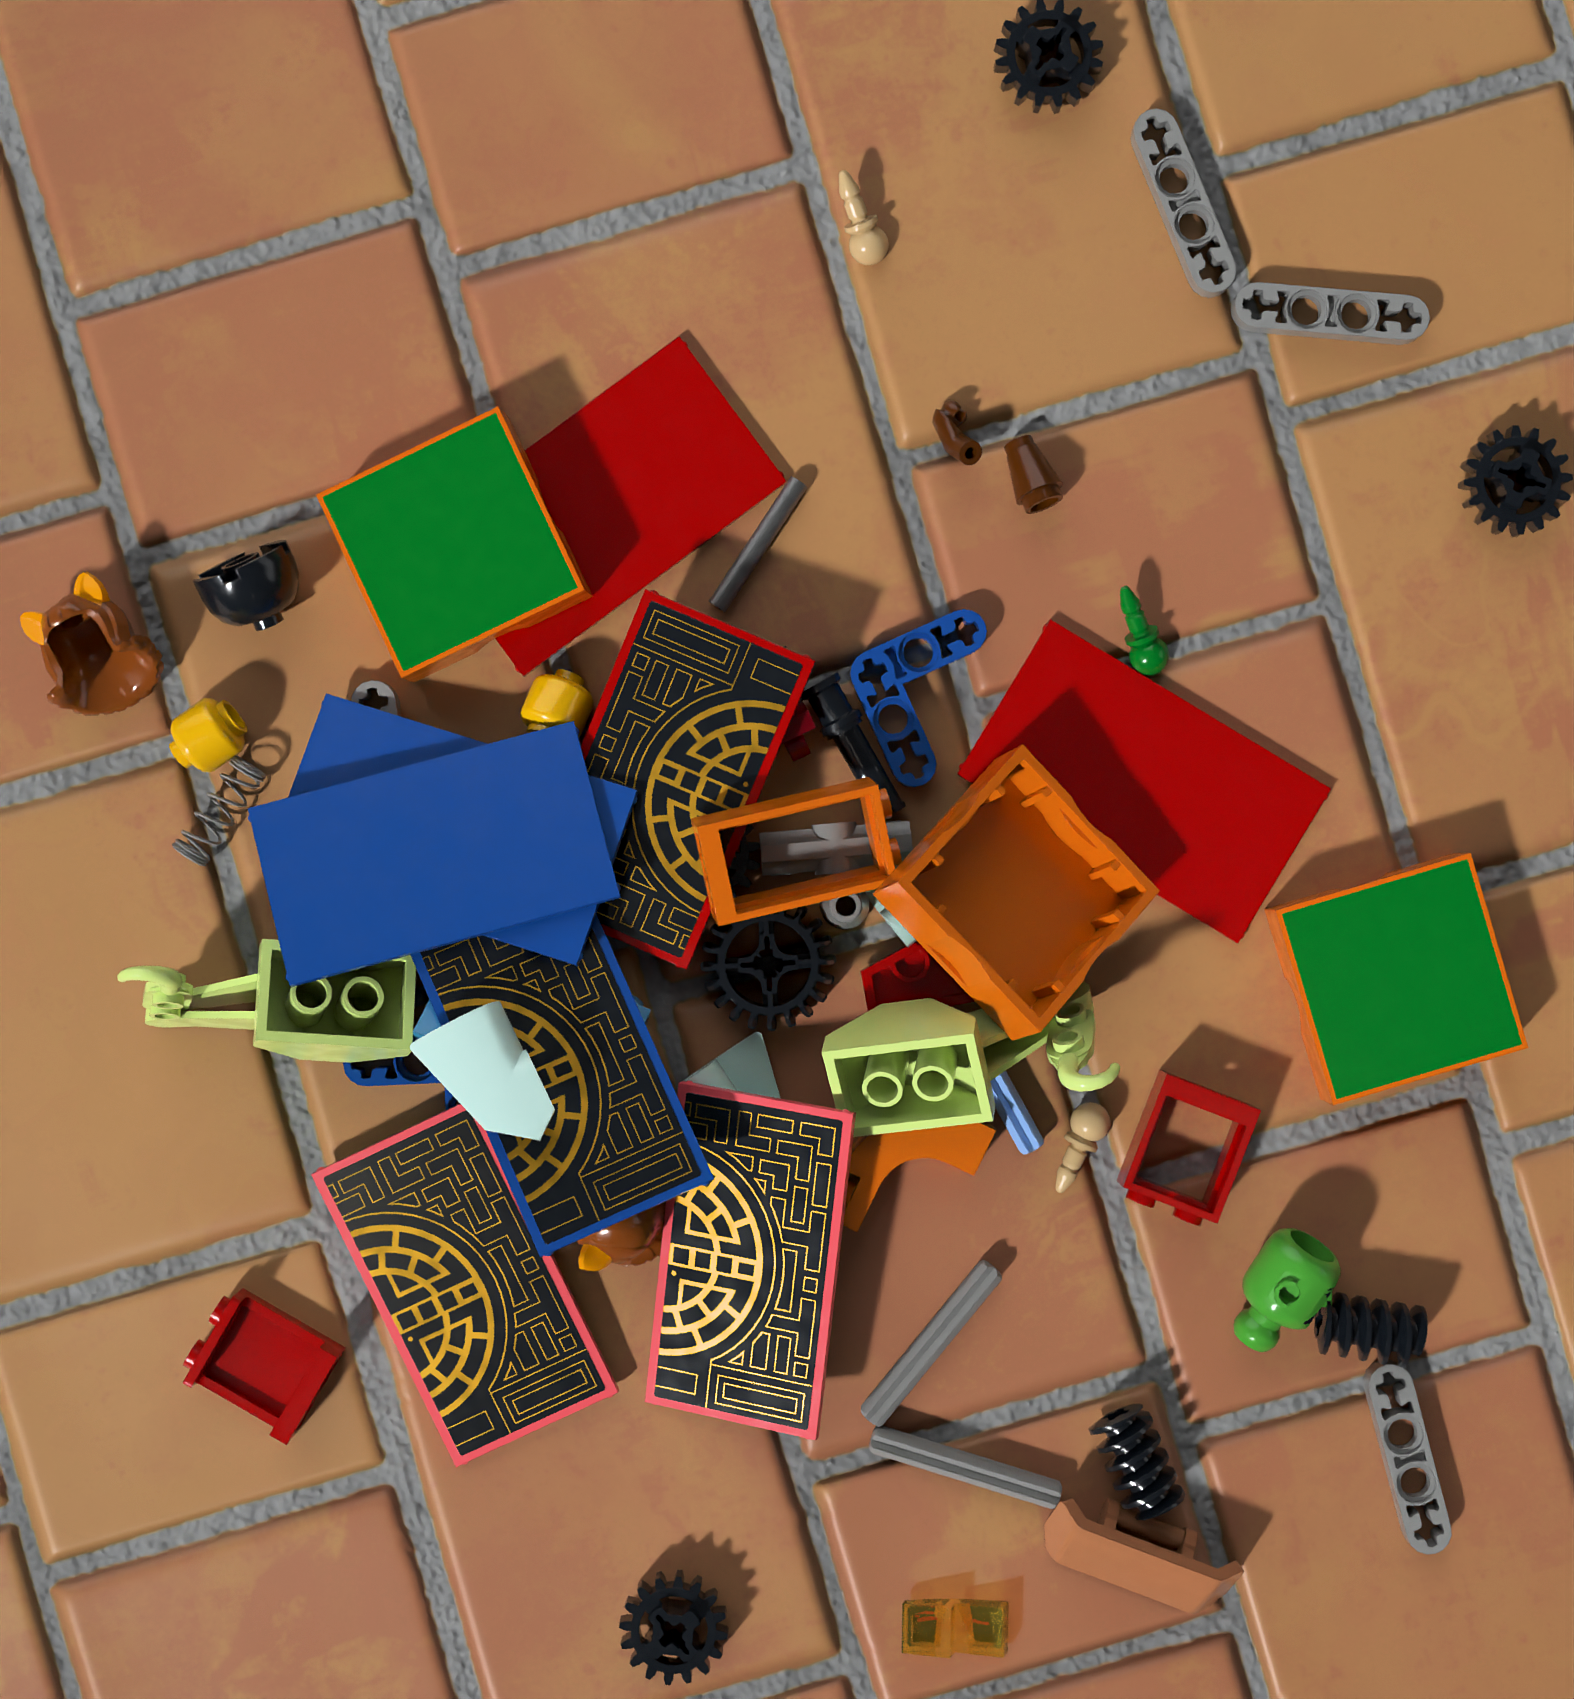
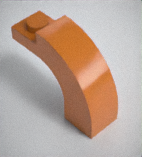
M983 1122L860 1136L852 1146L849 1173L856 1175L857 1178L854 1183L848 1180L843 1226L858 1232L884 1178L895 1167L909 1160L919 1158L937 1159L974 1176L996 1132L995 1128L991 1124Z

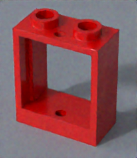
M1159 1069L1116 1181L1122 1187L1128 1189L1125 1197L1134 1202L1154 1208L1157 1200L1175 1207L1172 1215L1188 1223L1201 1226L1204 1218L1218 1224L1261 1110L1253 1105ZM1168 1096L1232 1121L1202 1200L1138 1176Z

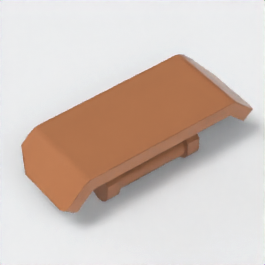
M1070 1498L1059 1502L1044 1524L1045 1548L1055 1562L1192 1614L1207 1609L1219 1600L1244 1573V1570L1236 1560L1220 1568L1194 1560V1551L1198 1538L1197 1531L1187 1527L1181 1529L1155 1518L1144 1521L1136 1520L1135 1516L1138 1512L1131 1509H1123L1119 1501L1111 1498L1105 1500L1098 1523L1086 1519L1075 1500ZM1116 1526L1174 1547L1176 1551H1170L1115 1530Z

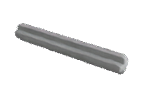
M985 1260L978 1262L861 1405V1413L868 1421L878 1427L883 1426L1000 1283L1002 1275L992 1264Z
M875 1426L870 1438L869 1451L885 1458L1049 1509H1055L1061 1498V1483L1046 1476L885 1426Z

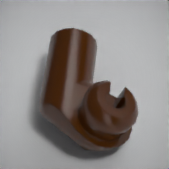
M949 400L941 410H935L932 423L945 452L965 465H973L981 458L982 447L979 443L963 434L958 428L967 420V412L962 410L957 402Z

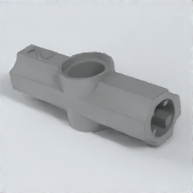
M856 821L811 825L812 829L759 833L762 875L778 876L815 871V875L837 874L874 865L866 825H857ZM887 821L889 838H896L903 861L912 851L910 821Z

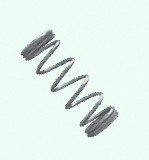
M237 755L231 758L229 764L254 779L257 785L240 781L223 773L220 774V777L241 797L244 804L227 800L210 792L207 793V796L229 817L231 823L214 819L198 811L194 812L195 816L215 834L219 841H210L182 830V835L199 851L180 839H175V842L172 844L177 852L200 866H206L210 856L192 838L212 845L222 843L218 832L205 819L224 826H233L235 824L232 815L216 799L237 807L247 806L244 795L229 780L246 787L259 788V782H263V779L266 778V775L261 770Z

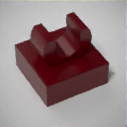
M802 699L799 701L782 742L793 762L811 754L803 734L816 728Z

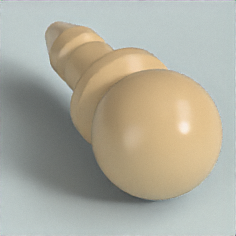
M842 170L839 172V193L841 199L845 201L844 207L847 216L852 221L844 226L845 232L851 235L849 240L850 253L860 264L875 265L882 261L888 252V238L885 232L876 226L878 222L877 215L867 216V209L863 198L859 195L860 189L857 183L846 170Z
M1094 1102L1083 1103L1071 1115L1070 1125L1072 1131L1067 1132L1064 1138L1072 1144L1068 1146L1062 1159L1063 1164L1057 1170L1055 1188L1058 1193H1063L1075 1181L1078 1175L1077 1170L1081 1168L1087 1155L1086 1150L1096 1153L1098 1149L1096 1141L1104 1138L1110 1129V1116L1107 1110L1100 1104Z

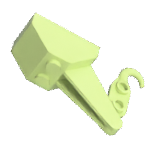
M262 939L259 946L258 973L196 988L186 983V975L169 967L134 966L121 970L117 975V979L120 982L130 980L149 981L145 984L142 1006L146 1008L145 1024L149 1026L254 1030V1047L299 1060L354 1063L405 1057L411 1053L410 1045L413 1043L416 967L411 955L291 987L285 977L286 969L279 940ZM256 1002L255 1011H185Z
M1086 982L1079 986L1040 1033L1012 1041L1005 1031L983 1009L965 1013L935 999L924 998L880 1004L826 1035L822 1048V1056L836 1109H848L851 1112H856L853 1137L992 1122L994 1120L996 1104L990 1081L1046 1043L1049 1062L1056 1068L1061 1084L1070 1090L1085 1092L1103 1088L1118 1077L1120 1065L1112 1063L1109 1069L1095 1075L1079 1074V1070L1085 1067L1088 1060L1093 1056L1095 1046L1096 1021L1093 1013L1094 1005L1090 986Z

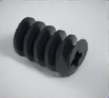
M1336 1292L1332 1295V1306L1330 1301H1327L1326 1307L1320 1308L1315 1316L1314 1333L1315 1338H1317L1320 1354L1326 1355L1332 1341L1337 1342L1338 1353L1342 1358L1347 1357L1352 1345H1357L1358 1357L1361 1361H1366L1371 1349L1376 1348L1379 1363L1386 1365L1391 1352L1394 1351L1397 1353L1398 1366L1406 1368L1412 1354L1417 1356L1422 1354L1428 1331L1427 1312L1423 1306L1415 1305L1409 1311L1405 1303L1395 1302L1389 1308L1386 1300L1377 1298L1369 1305L1367 1298L1364 1296L1356 1295L1349 1301L1347 1295L1341 1292Z
M1131 1404L1109 1412L1088 1429L1091 1435L1106 1433L1107 1438L1096 1448L1099 1454L1114 1452L1115 1457L1104 1466L1107 1472L1122 1470L1123 1475L1115 1480L1112 1485L1115 1491L1130 1489L1131 1494L1126 1496L1120 1503L1123 1509L1138 1507L1139 1512L1135 1518L1136 1520L1144 1521L1164 1514L1178 1506L1184 1500L1185 1492L1181 1485L1175 1484L1177 1474L1174 1468L1166 1465L1169 1460L1166 1449L1158 1447L1161 1437L1157 1430L1150 1428L1153 1423L1151 1414L1148 1411L1141 1410L1143 1404Z

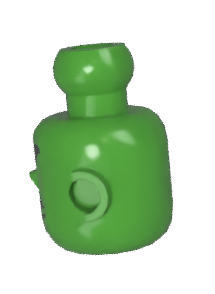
M1282 1228L1275 1231L1265 1242L1243 1277V1292L1251 1306L1242 1310L1234 1320V1333L1237 1338L1255 1351L1266 1352L1274 1348L1278 1343L1281 1326L1297 1330L1306 1329L1320 1308L1326 1307L1327 1301H1330L1332 1306V1291L1341 1276V1268L1334 1253L1321 1241L1304 1231L1295 1228Z

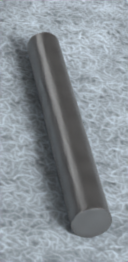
M792 476L789 478L710 598L709 602L715 607L726 612L807 489L804 483Z

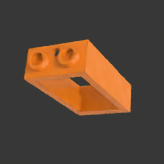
M865 777L691 818L711 914L718 927L877 889L902 862L896 838H889L885 819L892 818V807L887 790L885 788L879 789L876 782L870 777ZM860 798L874 865L733 898L719 831Z

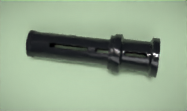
M836 672L805 690L801 699L802 701H809L823 726L820 733L828 741L831 739L835 741L856 780L870 777L878 784L879 789L885 788L889 795L892 810L896 813L904 808L906 804L901 800L868 739L861 730L859 723L863 721L861 719L862 714L859 709L851 707L839 685L841 676Z

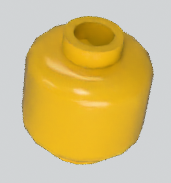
M557 669L555 675L542 674L537 676L532 682L520 711V717L527 726L526 733L574 721L575 726L579 729V738L594 704L591 693L583 687V678L564 669Z
M203 698L173 719L170 730L174 741L169 744V748L173 756L183 767L189 768L193 765L202 772H213L244 749L245 740L243 735L247 733L248 729L240 714L228 701L221 700L217 702L212 698Z

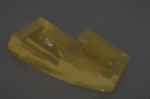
M976 1599L905 1600L902 1603V1653L951 1659L955 1652L1004 1658L1008 1652L1009 1602Z

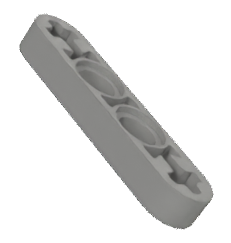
M1157 108L1147 110L1139 116L1132 128L1130 137L1132 148L1190 287L1202 297H1217L1224 293L1235 279V261L1178 123L1165 110ZM1151 123L1156 130L1164 128L1166 131L1161 140V147L1165 156L1172 150H1175L1177 154L1165 157L1156 165H1153L1151 161L1156 160L1160 153L1156 142L1153 139L1145 141L1142 137L1148 129V124ZM1168 168L1181 170L1187 179L1186 189L1175 194L1164 190L1160 183L1161 172ZM1187 214L1200 216L1206 224L1205 235L1196 240L1183 236L1179 229V221L1183 216ZM1210 242H1213L1215 246L1206 253L1210 265L1213 268L1221 266L1224 271L1218 278L1217 285H1214L1211 278L1202 280L1200 277V273L1206 267L1202 253L1200 252L1194 258L1189 253L1201 250Z
M1264 282L1250 283L1244 286L1235 296L1231 305V317L1235 324L1248 332L1394 345L1413 342L1425 332L1430 321L1429 310L1426 304L1418 297L1411 295ZM1255 295L1259 296L1260 305L1275 307L1279 302V296L1284 297L1285 300L1280 311L1281 323L1275 321L1278 311H1263L1256 320L1251 318V310L1244 309L1243 304L1248 303L1252 296ZM1305 298L1315 303L1318 309L1317 320L1309 325L1298 323L1292 315L1291 308L1294 301ZM1358 303L1365 308L1368 320L1363 328H1349L1343 322L1341 312L1344 305ZM1379 305L1384 306L1381 316L1387 317L1396 316L1403 308L1407 309L1408 317L1416 319V324H1413L1406 332L1401 331V323L1384 321L1380 325V331H1376L1375 327L1380 316Z
M1388 1359L1385 1365L1376 1361L1366 1369L1363 1385L1400 1528L1404 1538L1415 1550L1423 1554H1436L1449 1544L1452 1535L1451 1524L1415 1386L1409 1372L1403 1367H1399L1397 1362ZM1389 1372L1395 1379H1400V1383L1393 1385L1395 1401L1401 1406L1407 1403V1408H1391L1388 1395L1382 1389L1376 1388V1385L1384 1382V1373ZM1382 1408L1388 1409L1381 1413ZM1399 1419L1411 1421L1414 1427L1411 1440L1404 1445L1392 1444L1388 1438L1390 1425ZM1410 1468L1423 1469L1426 1474L1425 1486L1416 1493H1407L1401 1488V1477ZM1423 1505L1426 1517L1434 1525H1438V1527L1430 1530L1431 1538L1424 1540L1419 1533H1414V1531L1422 1528V1522L1419 1512L1413 1506Z

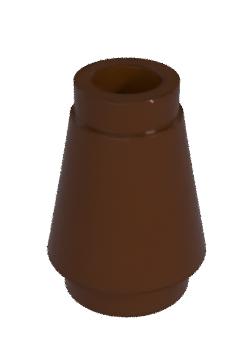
M1031 435L1018 437L1004 446L1016 504L1023 505L1027 514L1046 510L1063 499L1060 491L1063 483L1037 444L1034 443Z

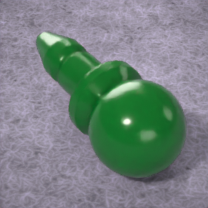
M1123 586L1120 589V607L1122 613L1125 614V621L1130 631L1124 638L1126 645L1131 647L1129 652L1130 663L1137 672L1143 675L1158 674L1168 664V647L1163 640L1158 638V627L1148 624L1144 611L1141 610L1142 605L1138 597L1128 586Z

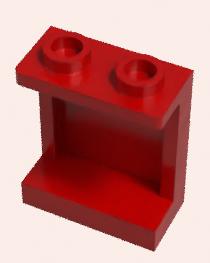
M242 1288L231 1299L223 1296L208 1320L209 1323L215 1326L206 1342L199 1339L195 1343L183 1363V1366L190 1369L183 1384L190 1388L200 1384L273 1427L269 1435L287 1445L298 1432L346 1347Z

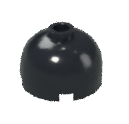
M278 540L259 546L263 554L262 556L258 552L245 556L244 552L198 575L200 579H194L193 583L210 613L221 622L233 626L253 624L256 631L267 629L283 621L284 618L281 611L293 602L299 588V571L286 540Z

